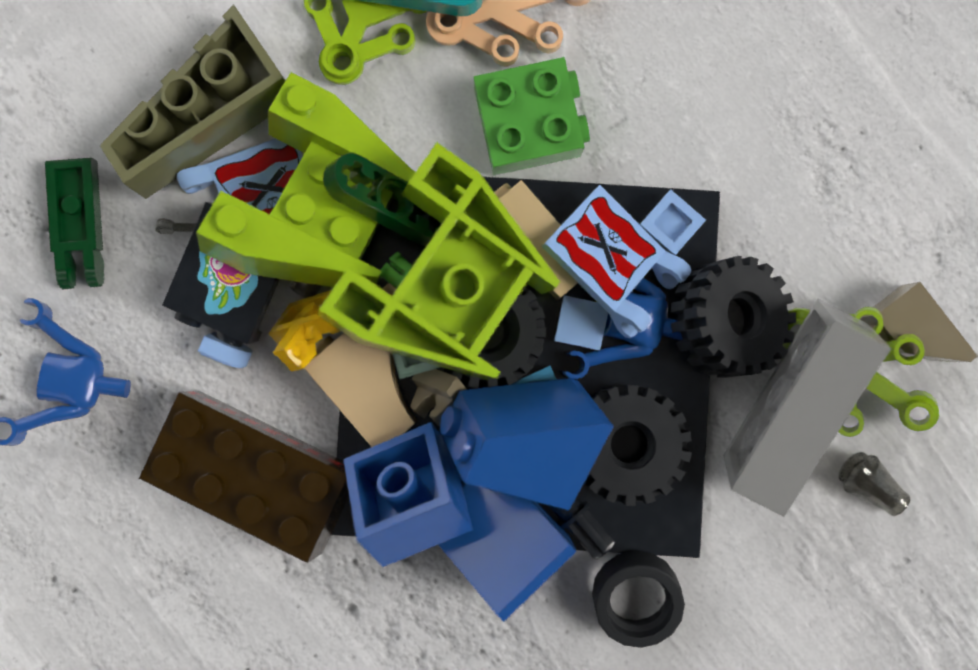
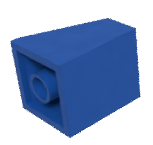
M571 378L459 391L453 405L445 409L440 421V433L464 483L565 510H570L614 427L580 382Z
M463 482L462 488L473 530L438 545L495 614L505 622L577 551L568 533L559 526L538 502Z

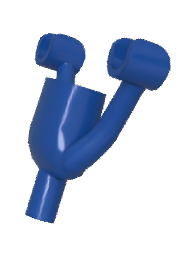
M643 277L634 288L641 294L630 293L626 300L640 306L651 316L649 326L644 331L638 332L634 337L626 338L618 331L608 313L604 330L605 336L621 339L633 345H615L585 354L580 351L565 352L566 355L577 357L580 363L579 369L575 373L560 370L561 374L567 378L579 379L587 374L591 366L650 355L653 349L658 346L662 336L682 340L681 332L672 333L671 323L678 320L667 318L668 303L666 302L665 293Z
M27 298L24 303L38 307L37 317L29 321L20 319V322L29 327L41 329L63 348L79 355L67 356L50 352L45 355L37 383L38 400L59 402L69 406L48 408L20 419L0 417V422L8 423L12 428V433L8 439H0V445L3 446L21 444L25 440L28 430L53 422L87 415L90 409L95 406L99 394L127 398L131 389L130 380L103 376L104 365L101 361V354L52 320L53 312L51 308L34 298Z

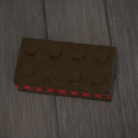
M201 391L178 392L139 476V479L306 563L323 553L349 497L344 461Z

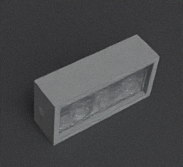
M820 299L816 300L795 335L793 342L787 348L788 353L778 363L723 455L732 491L783 517L786 515L891 349L869 324Z

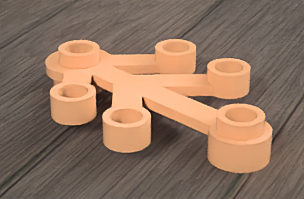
M556 0L483 1L481 8L476 13L469 16H455L457 22L451 27H445L440 23L441 18L447 14L428 11L426 16L428 33L437 43L451 46L464 41L491 55L493 60L500 66H510L517 61L519 56L518 41L511 35H501L496 38L476 26V24L492 20L534 42L543 53L557 51L563 39V31L557 23L547 21L541 24L519 12ZM590 0L565 1L573 6H582ZM550 31L557 36V41L552 44H546L541 40L540 36L542 33ZM503 44L510 45L514 53L509 57H502L497 52L498 47Z

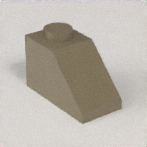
M921 282L901 285L873 307L882 314L883 328L878 335L885 342L894 341L904 334H913L918 336L923 342L925 349L923 359L943 362H972L978 357ZM864 315L860 318L861 321L869 324L872 328L878 323V320L872 315ZM907 342L901 345L899 352L906 357H911L918 352V346Z

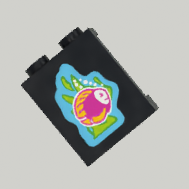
M205 202L162 306L175 311L174 318L196 328H201L202 324L218 331L216 337L219 340L236 347H242L244 343L248 345L259 341L262 334L258 330L280 279L245 274L200 252L196 232L213 205L211 202Z

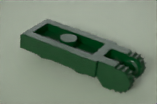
M93 158L45 161L50 252L54 253L57 285L62 290L72 289L76 286V262L72 253L83 252L86 283L90 287H101L104 284L105 274L104 260L100 252L103 251L98 162Z

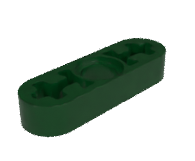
M346 153L329 163L324 170L323 183L326 191L333 199L419 245L427 246L442 224L431 215H429L428 220L422 217L428 213L402 196L408 184L407 181L359 154ZM346 169L351 172L350 180L356 184L352 187L347 185L348 177L342 173ZM372 182V185L370 187L365 186ZM383 188L389 189L397 197L398 210L396 213H392L384 207L381 201ZM429 223L434 226V229L431 231L428 229Z

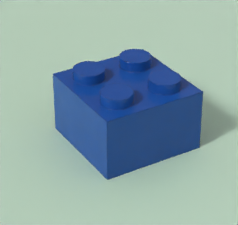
M432 422L343 459L356 539L382 567L473 530L458 469L441 434Z

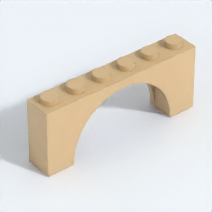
M522 180L512 188L506 183L494 193L559 279L560 283L557 288L549 291L558 301L578 284L541 247L561 225ZM388 283L382 290L392 296L396 288ZM344 333L335 341L331 336H328L316 345L317 355L304 369L371 447L404 434L418 422L406 404L399 388L395 361L391 352L360 344Z

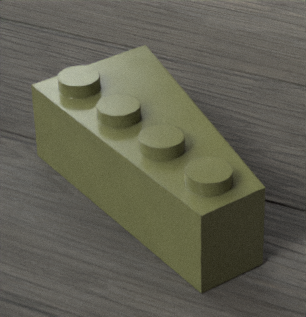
M234 4L222 16L225 21L211 36L205 34L193 46L196 52L179 70L175 71L172 69L160 81L163 84L160 90L148 102L141 101L100 145L122 182L145 199L176 180L179 171L197 166L266 120L270 106L286 81Z

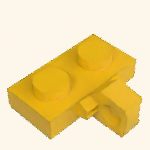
M332 290L290 303L268 334L278 344L273 354L291 372L304 369L317 355L315 343L322 339V334H335L340 331L317 315L318 309Z

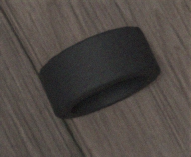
M634 550L617 554L603 564L594 579L592 597L598 623L609 638L624 646L643 648L659 644L671 636L682 621L685 602L678 578L669 564L653 553ZM640 576L653 578L664 588L665 601L659 611L650 617L639 620L625 619L612 610L610 603L611 593L616 586L626 579Z

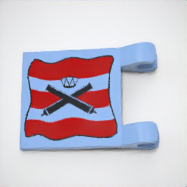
M275 138L211 163L181 170L177 173V180L180 187L187 194H193L215 183L218 193L223 191L270 215L303 156L301 151Z
M601 185L593 190L541 246L610 314L616 328L626 338H632L638 332L644 331L651 322V316L643 308L626 300V297L652 268L657 280L666 289H672L679 282H684L691 273V267L686 261L667 252Z

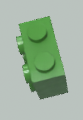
M565 57L473 76L474 91L493 176L581 157L585 148L584 143L590 142L589 127L586 116L577 115L574 99L580 98L579 82L576 71H568Z

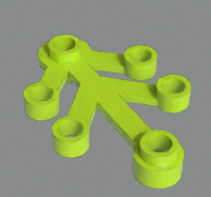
M304 0V7L308 15L316 21L325 43L319 55L320 70L327 80L337 85H347L356 81L361 76L366 62L391 52L405 55L410 53L415 47L414 32L407 24H395L389 29L388 34L361 43L367 28L408 11L415 14L427 12L359 0H342L349 21L341 37L331 16L333 12L332 1L325 0L326 6L320 11H314L311 9V4L314 0ZM399 33H406L410 37L408 43L401 46L396 45L393 39ZM339 57H348L350 59V65L346 69L339 70L335 68V62Z
M863 307L856 313L849 314L857 319L864 315L874 316L878 323L873 330L877 334L882 331L883 317L876 308ZM806 308L788 310V313H796V323L788 324V330L790 331L795 325H802L810 310ZM904 334L894 341H886V344L891 349L883 362L897 360L901 364L908 366L919 363L925 354L922 340L916 335ZM907 342L914 343L918 346V352L914 356L906 357L899 352L901 345ZM783 343V346L786 349L790 345V343ZM877 371L866 387L873 394L897 409L902 424L908 429L925 431L932 428L939 419L937 401L926 391L914 390L906 392ZM855 404L849 415L855 416L859 422L851 428L842 425L838 432L843 436L854 437L863 430L864 416L857 408V404ZM916 407H923L929 412L928 416L923 420H915L910 417L909 413Z

